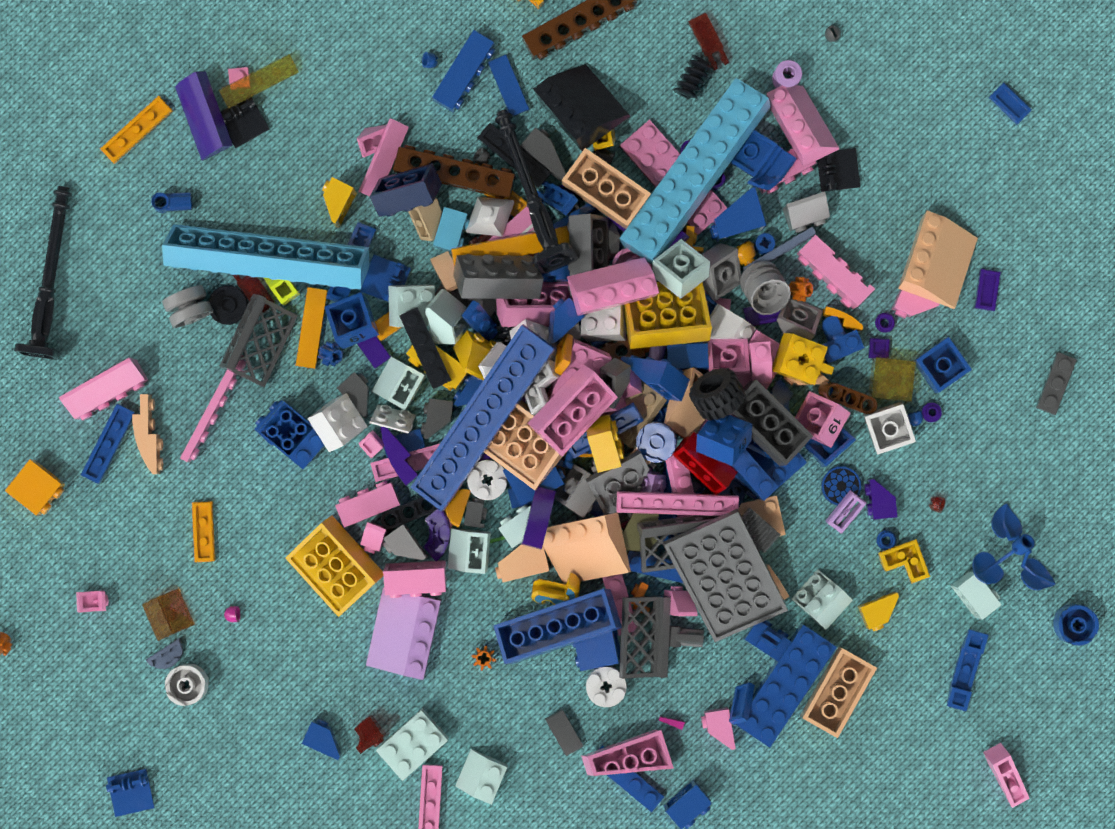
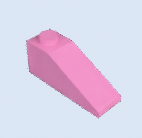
M999 743L984 751L983 753L1010 806L1013 808L1030 799L1012 757L1004 746Z

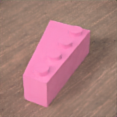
M816 235L797 253L799 256L798 260L805 267L808 265L813 270L812 274L819 281L822 279L827 283L826 288L834 295L837 293L842 298L840 302L848 309L850 307L852 309L858 307L875 290L872 285L867 287L863 284L864 281L861 275L854 271L850 272V267L840 257L836 259L834 257L835 252Z
M652 730L581 756L587 775L590 776L674 769L662 730Z

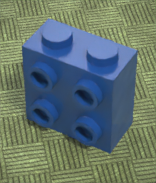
M617 630L572 644L576 648L577 656H575V662L577 667H580V671L620 663V643Z

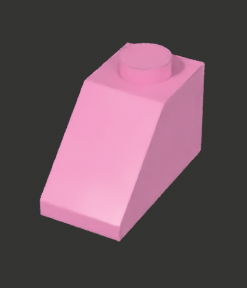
M900 289L891 309L896 311L895 314L897 316L906 318L936 308L940 304Z
M770 341L749 343L751 381L757 380L760 384L772 383Z
M367 522L360 545L364 546L363 550L375 554V551H381L384 543L383 538L386 537L389 529L372 522Z
M671 586V590H664V596L671 598L670 615L697 616L695 604L689 592L683 590V586Z
M728 707L704 711V716L701 717L703 729L707 728V732L731 750L736 749L732 724L729 722L730 712Z

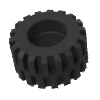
M719 368L708 371L703 376H700L690 388L689 397L700 416L711 421L713 419L725 418L729 414L734 413L744 402L746 394L733 370Z

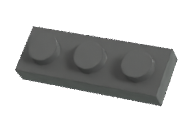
M1059 352L1056 353L1037 402V409L1056 415L1077 359Z

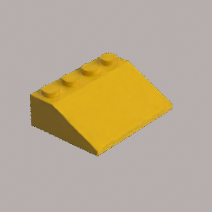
M656 282L659 294L655 297L624 304L630 349L710 341L712 326L703 282L681 299L663 284Z
M332 515L316 527L286 557L287 561L338 617L384 576L379 566Z

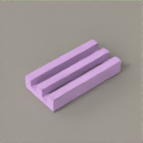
M850 490L825 521L842 534L867 503ZM858 501L859 503L856 505V507H855V508L851 511V513L848 515V513L850 512L851 508H852V507L856 504V502ZM847 516V518L842 522V524L838 526L842 519Z

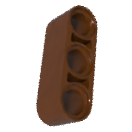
M825 381L819 386L818 392L820 396L844 407L864 414H872L877 409V401L866 394L829 381ZM830 387H832V388H833V392H832V394L829 396L828 390H829ZM850 394V399L846 402V396ZM867 400V406L863 409V403Z

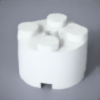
M492 460L478 462L467 477L471 493L482 500H493L501 496L508 483L503 472L504 468ZM484 475L493 477L490 486L482 483Z
M183 664L169 672L165 680L168 698L180 706L192 705L201 700L207 693L209 686L207 674L201 667L195 664ZM188 680L191 687L185 689V683L183 682Z
M613 666L599 667L593 669L588 675L586 691L590 700L596 705L612 707L624 698L626 681L619 678L620 671ZM604 681H607L608 684H612V686L609 687L608 691H605L604 688H600L601 686H603Z

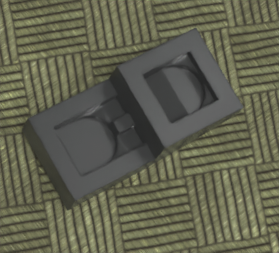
M563 709L545 718L566 756L583 747Z

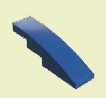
M357 222L347 245L370 247L376 229ZM339 286L330 287L326 299L334 302L349 297L352 289Z

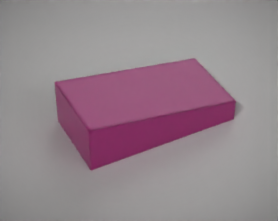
M663 716L658 718L659 721L681 730L685 724L681 720Z

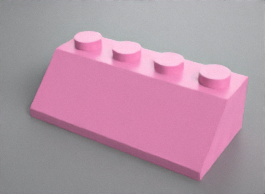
M782 85L766 93L770 101V110L803 167L839 150V146L803 86L795 85L788 88Z
M645 257L567 276L577 316L652 298L659 294L654 273Z
M543 282L540 299H496L497 316L501 326L516 327L527 319L548 327L550 312L554 309L553 304L561 298L563 300L570 298L573 301L572 296H570L569 283Z
M127 358L63 394L59 399L74 419L84 421L92 417V412L99 409V411L108 408L111 401L115 399L120 401L127 397V392L133 389L134 391L145 387L144 383L148 379L138 361L133 358Z
M583 364L527 424L559 455L563 456L618 397L593 370Z

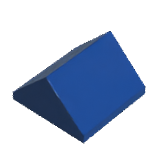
M842 428L832 448L813 439H810L804 447L822 467H826L856 439Z

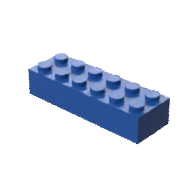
M601 589L493 625L504 664H514L621 629L622 625L611 589Z
M803 624L799 625L790 639V645L780 660L775 661L754 692L748 721L736 724L769 748L837 648Z

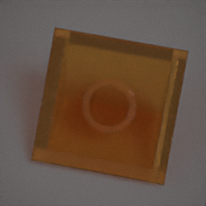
M179 588L142 604L157 641L195 625Z

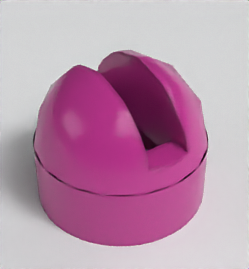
M231 606L227 608L224 613L225 619L229 622H239V607Z

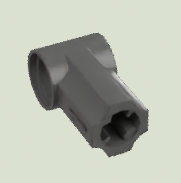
M670 626L669 647H703L704 630Z

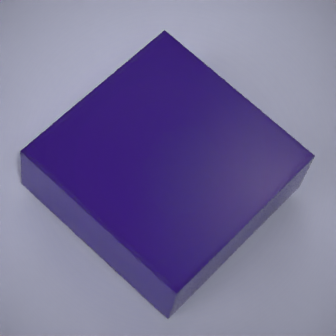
M869 338L868 358L889 359L890 339Z

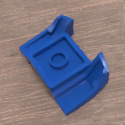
M753 130L730 163L753 177L747 182L748 184L764 190H771L784 178L797 158L784 151L772 140Z

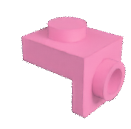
M105 591L76 592L78 613L106 611L109 600L108 595H105Z

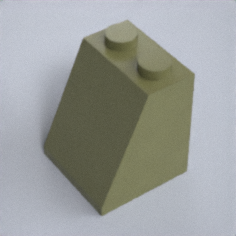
M631 514L622 531L626 550L640 551L637 523L658 520L659 514ZM654 537L645 538V545L650 549L657 540Z

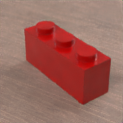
M692 432L681 441L673 456L717 495L729 486L737 471L728 464L696 452L697 434Z

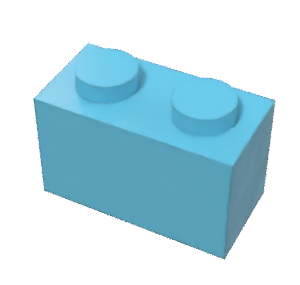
M444 207L433 243L434 248L451 252V248L463 246L465 239L462 238L464 230L466 231L470 219H467V213Z

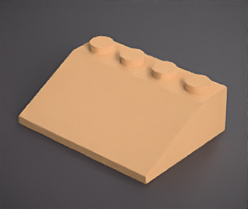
M927 210L920 220L898 289L955 309L978 238L948 218Z
M520 400L484 453L529 487L536 490L563 456L559 455L527 424L535 415H531L528 404Z
M618 512L547 527L543 547L563 584L567 583L570 572L576 574L580 581L631 572Z

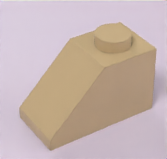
M437 198L429 206H418L408 211L420 240H435L442 214Z

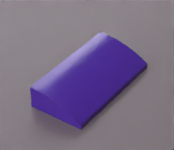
M196 71L181 80L175 88L200 158L204 161L233 145L206 71Z

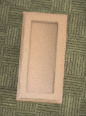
M447 251L431 258V264L444 289L448 292L457 289L453 276L454 264L449 252Z

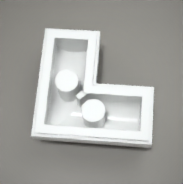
M548 359L524 394L531 415H536L549 401L545 388L561 376L555 373V362Z

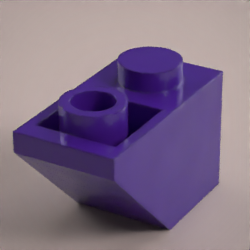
M874 479L867 480V484L864 485L865 495L869 496V504H866L867 515L873 520L898 517L896 497Z

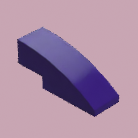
M381 427L382 440L390 463L399 478L408 486L419 475L406 461L411 454L388 428Z
M538 487L535 490L521 545L539 550L542 549L556 491Z

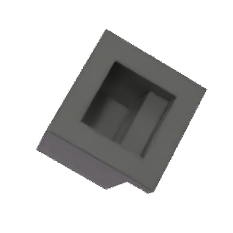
M473 498L472 502L468 501L464 525L484 528L485 524L481 523V520L486 519L487 508H484V500Z

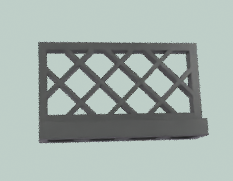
M253 294L219 367L229 370L261 387H265L298 315L278 306L261 295ZM265 304L270 306L273 312L272 316L264 318L262 312ZM283 314L290 316L288 324L281 327L278 316ZM275 318L278 328L268 331L266 321ZM262 323L265 333L256 336L254 327L256 324ZM279 331L281 339L279 343L273 345L270 334ZM266 336L269 347L260 349L257 339ZM254 341L257 351L247 354L245 348L247 343ZM271 349V361L264 362L261 352ZM258 354L261 364L252 367L249 357ZM245 359L248 369L242 372L235 369L238 362ZM262 367L264 376L259 381L255 378L253 370Z
M693 515L637 523L642 573L675 569L673 563L664 561L668 556L667 551L659 557L654 553L655 549L660 544H663V540L668 535L673 534L677 536L679 533L682 534L719 516ZM654 537L657 541L649 549L645 545V538ZM651 554L658 559L654 565L646 566V560Z
M663 595L623 597L619 678L668 677L670 597ZM649 601H653V609L648 613L644 607ZM629 602H635L638 606L632 614L629 612ZM640 611L646 615L641 623L635 619ZM650 620L652 622V630L647 633L643 627ZM633 621L637 628L630 634L628 632V625ZM641 631L645 638L638 643L634 637ZM649 640L652 644L651 650L647 653L642 647ZM632 641L636 648L629 654L627 645ZM641 651L645 657L638 664L634 657ZM631 661L636 667L631 673H626V666ZM647 661L651 663L650 672H645L642 669V666Z

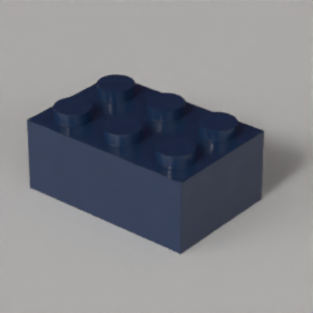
M432 163L379 178L370 195V199L379 217L385 215L390 217L400 211L408 212L418 206L426 207L431 205L442 183Z

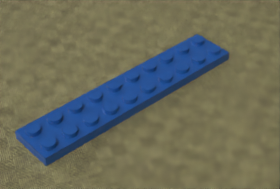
M524 324L521 325L410 488L441 512L444 511L556 348Z

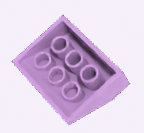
M383 587L366 666L424 680L442 600L427 596L411 597L410 594H402V597L390 598V595H385Z

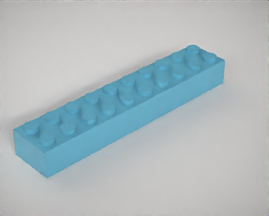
M735 78L621 235L620 241L624 247L641 258L645 257L647 262L653 265V260L670 247L771 106L767 96Z
M173 224L162 244L163 266H171L173 268L205 270L213 273L222 272L230 273L231 275L239 274L250 277H264L272 280L305 282L313 285L322 284L330 287H347L349 289H361L369 270V247L176 224Z

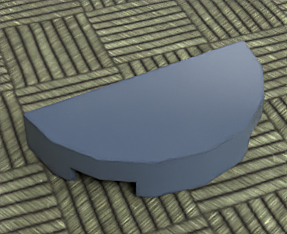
M177 639L146 659L147 663L158 669H167L174 666L183 654L181 639Z

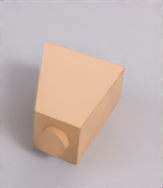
M520 545L498 562L499 567L495 568L497 578H502V582L549 571L544 547L539 550Z

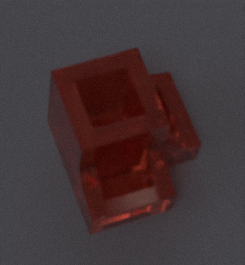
M372 715L368 716L354 728L359 735V744L356 746V749L361 754L372 745L377 747L384 741L383 737L386 733Z

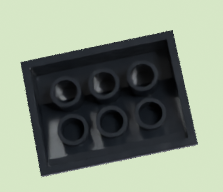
M586 64L550 76L533 88L540 103L581 151L590 147L630 117V114Z

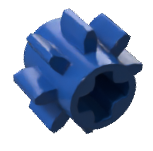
M327 341L326 344L320 347L318 357L323 359L322 364L335 367L336 364L342 361L344 351L339 349L340 346L336 342L330 343Z

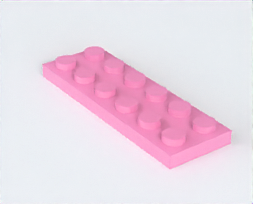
M650 119L619 146L655 188L680 155ZM710 190L687 224L695 226L694 232H697V235H699L727 207Z

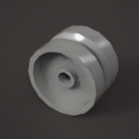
M203 285L184 289L162 301L166 312H174L169 317L172 328L195 323L213 313L210 302L202 301L207 295Z

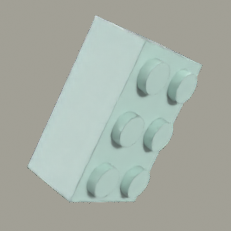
M422 708L381 744L376 751L403 781L444 745L449 737Z

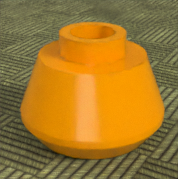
M746 241L736 247L738 249L740 265L744 264L747 266L755 260L756 252L753 242Z

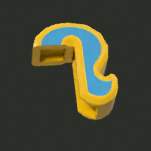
M571 572L566 584L538 579L533 583L531 598L534 602L542 605L546 601L556 605L579 597L580 579Z

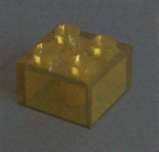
M873 358L869 396L874 399L911 402L916 362Z

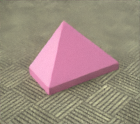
M387 125L365 128L357 137L362 157L376 152Z

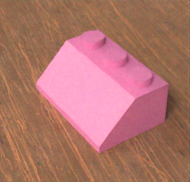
M446 560L437 562L387 563L383 571L385 595H390V598L402 597V594L419 597L422 596V593L438 596L442 595V592H446Z

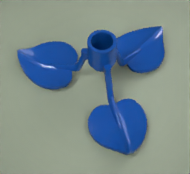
M1008 504L1000 507L993 515L991 526L999 538L1007 537L1008 541H1014L1012 543V550L997 561L988 552L978 553L972 563L975 577L985 584L997 583L1004 575L1003 569L998 564L1014 553L1016 555L1025 554L1021 567L1024 569L1021 572V579L1024 584L1032 590H1042L1054 586L1056 583L1047 569L1036 559L1028 558L1032 552L1031 549L1035 545L1034 539L1028 534L1021 536L1022 525Z

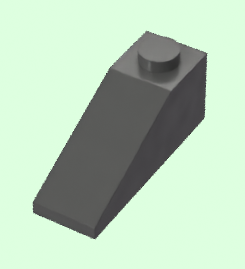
M535 127L520 145L521 149L562 183L566 173L552 141L549 139L550 135L542 128L538 130Z

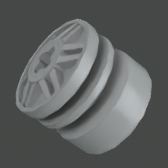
M760 261L746 268L741 275V289L757 313L770 315L780 311L788 303L791 295L790 287L775 264L768 261Z

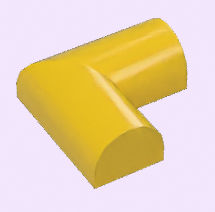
M917 539L878 553L885 572L904 565L911 584L930 577Z

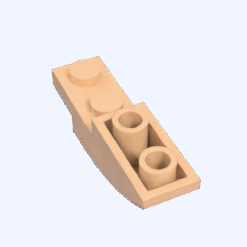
M140 394V414H132L134 436L146 466L152 474L157 475L160 474V470H163V458H160V450H163V439L160 438L159 434H152V431L155 430V419H152V411L155 410V400L152 399V395Z

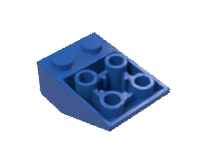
M634 355L621 357V360L630 365L631 370L644 383L667 400L682 402L690 379L684 375L682 370L672 366L673 363L666 359L657 361L650 357L641 359Z
M285 401L257 431L302 469L308 465L324 446L309 420Z

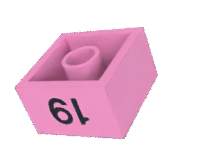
M809 391L795 418L813 435L811 439L832 448L850 412L839 404Z

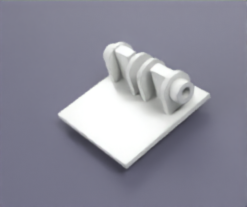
M377 405L370 423L409 433V431H412L416 415L411 414L407 410L392 409L388 405Z

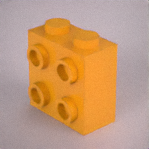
M29 459L6 488L5 492L33 514L41 516L52 507L50 503L53 499H58L62 495L65 483L36 460Z

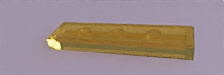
M287 54L219 89V92L227 108H230L299 72L291 55Z

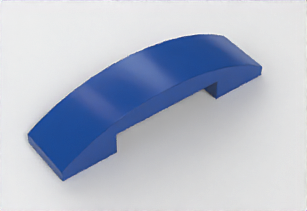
M968 629L954 669L947 699L948 707L967 711L972 694L971 688L981 654L985 650L988 634Z

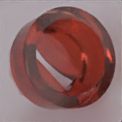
M940 496L932 497L930 501L933 502L929 504L930 509L941 513L945 506V498Z

